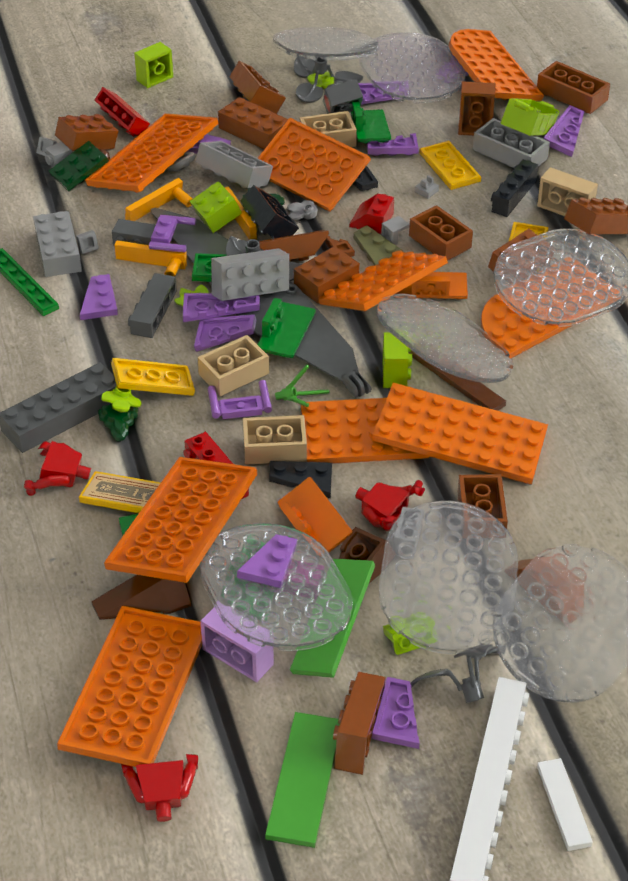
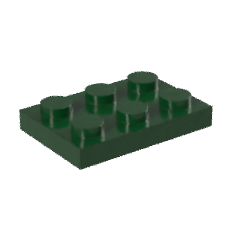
M87 141L51 168L49 173L69 192L109 162V160L90 141Z

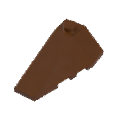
M355 527L352 530L353 532L343 541L340 547L341 554L339 559L373 561L375 568L370 582H372L385 571L396 557V554L385 539Z
M135 575L91 601L99 620L116 619L121 606L150 612L163 611V614H171L191 606L184 582L143 575Z

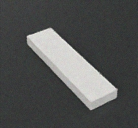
M562 759L538 762L537 769L567 851L592 847L593 841Z

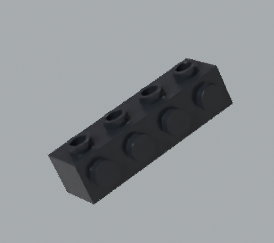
M523 159L519 165H516L514 171L508 174L498 190L493 192L491 196V212L508 217L536 183L539 164Z

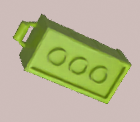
M511 98L508 101L501 124L529 136H545L555 124L560 111L555 109L554 105L544 101L538 102L532 99Z

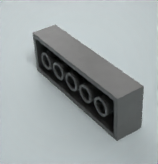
M99 362L0 412L1 431L24 453L97 415L98 410L102 406L110 405V402L102 401L101 397L104 392L115 389L117 386L115 377Z

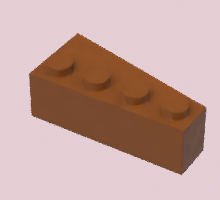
M238 61L230 75L233 85L238 87V91L244 94L243 97L249 100V102L277 114L286 97L279 94L276 88L270 86V83L262 78V75L252 66Z
M358 672L356 679L351 680L349 687L350 695H346L344 701L345 710H341L338 724L340 726L336 725L333 733V740H337L334 769L363 775L365 757L367 758L369 753V745L386 677Z

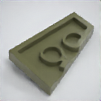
M367 225L354 232V240L361 250L365 251L368 260L372 261L374 266L379 264V260L392 257V253L401 250L403 252L402 249Z

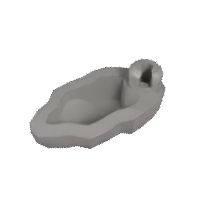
M193 152L184 153L182 157L178 158L166 170L179 171L189 166L194 161L195 154Z

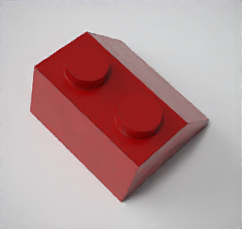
M377 193L364 201L357 209L349 227L361 229L367 225L377 233L382 234V223L390 220L394 214V197Z

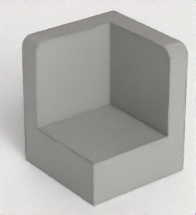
M396 216L382 223L381 235L396 245L398 244V232L409 228V223L400 216Z

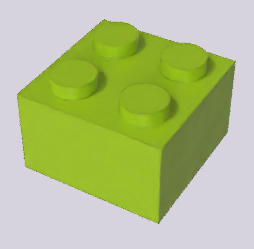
M162 42L134 52L136 80L146 88L173 78L172 50Z
M219 181L190 200L195 212L212 233H215L242 214L235 199Z
M384 332L382 359L383 388H391L393 382L407 386V380H411V368H408L412 366V354H408V352H411V340H408L407 332Z

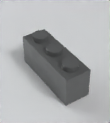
M118 219L112 230L113 246L117 240L149 245L156 225Z

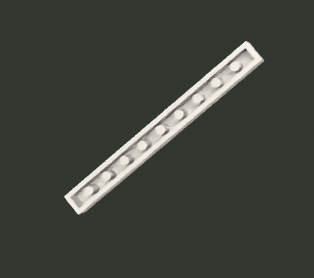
M503 677L498 678L450 881H488L489 879L488 876L484 875L486 869L491 870L494 855L489 854L490 848H496L499 833L494 832L495 826H501L503 812L499 811L500 805L505 806L508 791L504 790L505 784L510 785L512 770H508L509 764L514 765L517 751L513 750V746L519 745L521 731H518L517 728L518 725L523 726L525 712L521 710L522 706L527 707L530 694L525 692L526 682Z

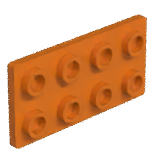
M432 272L397 292L393 297L467 299V273Z
M308 477L277 502L281 510L319 559H322L340 545L353 532L311 477Z

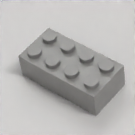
M492 118L474 133L473 150L513 168L519 165L523 159L539 164V167L548 159L550 142L501 124V121Z
M223 141L200 143L195 161L203 169L212 170L215 175L224 176L229 182L238 183L244 189H249L253 185L258 188L267 186L273 169L272 165Z
M69 211L33 216L45 277L82 272L80 254Z
M279 248L211 258L212 295L221 301L289 290V254Z

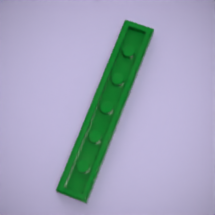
M1 248L0 273L42 316L58 310L59 304Z

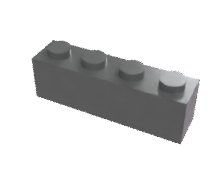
M154 273L152 279L147 283L146 290L142 292L139 303H136L133 314L128 318V326H130L132 335L153 338L177 292L176 277Z

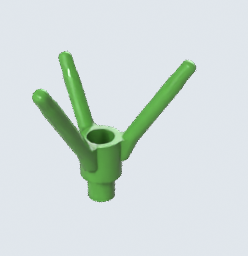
M305 365L285 389L275 393L276 400L293 401L309 407V403L298 399L297 396L330 393V390L296 391L293 386L309 368L308 365Z

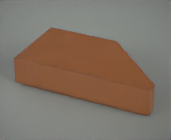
M327 236L325 239V243L329 248L336 246L350 257L355 256V250L347 240H333L330 236Z

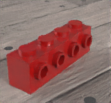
M102 87L94 100L101 106V110L109 113V117L118 121L117 124L126 129V132L133 137L135 135L139 136L150 125L146 119L122 98L105 87Z
M206 431L184 441L185 450H183L185 458L233 464ZM249 488L243 498L249 496Z

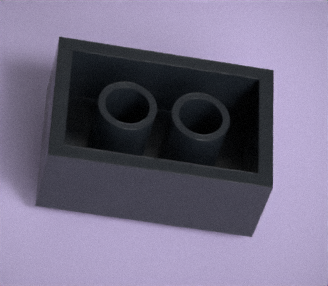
M255 185L240 200L244 205L243 209L252 216L251 220L259 225V231L264 235L269 234L272 239L292 236L299 229L277 198Z

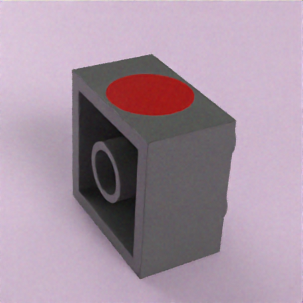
M348 79L341 84H331L325 88L323 103L327 114L344 111L350 113L352 111V102H359L361 107L363 95L357 79Z

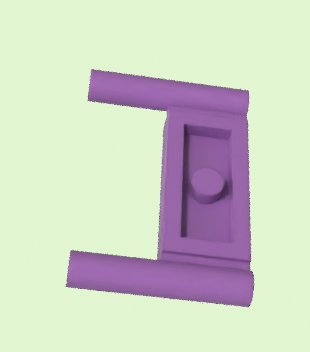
M160 215L151 236L149 249L186 252V245L170 244L177 224L196 225V218Z
M259 381L261 396L223 399L220 401L217 400L215 386H209L208 395L212 417L217 419L222 416V419L262 415V411L266 413L271 412L272 406L266 381Z

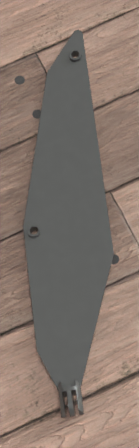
M159 208L151 209V213L157 221L160 215L189 217ZM196 219V225L177 224L172 239L177 244L186 245L187 257L193 264L195 253L226 254L228 239L218 232L212 233L206 224ZM291 281L287 291L259 295L260 310L236 314L237 316L255 314L256 325L254 333L262 337V320L274 298L282 299V302L316 309V314L295 356L341 381L355 398L371 392V386L358 371L353 348L298 286Z

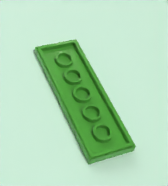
M332 560L291 665L290 671L292 674L334 678L374 571L375 564L373 561Z
M295 712L265 834L266 840L315 848L336 754L337 740H333L335 726H340L338 724L339 719Z

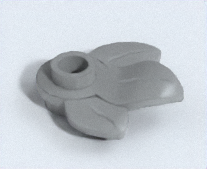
M304 200L302 203L294 202L287 206V209L291 212L289 215L293 220H299L303 217L304 219H312L317 216L318 209L313 201Z

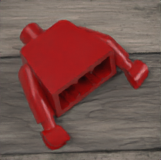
M44 441L38 448L44 449L40 455L46 456L41 468L40 478L36 482L26 480L24 488L26 493L32 496L36 493V489L41 490L52 486L73 487L76 477L88 480L92 468L81 465L82 454L67 444Z
M416 480L413 486L408 485L404 487L378 482L370 491L360 487L356 492L355 498L362 501L361 513L375 528L391 531L398 525L394 523L400 517L402 507H408L409 496L414 493L417 496H422L425 488H422L423 482L421 480Z
M186 754L188 764L185 765V768L183 760L136 765L137 773L133 770V766L121 764L123 776L126 778L136 801L145 804L146 810H156L157 821L165 822L172 819L171 808L180 807L182 799L187 798L190 793L196 769L198 770V755Z

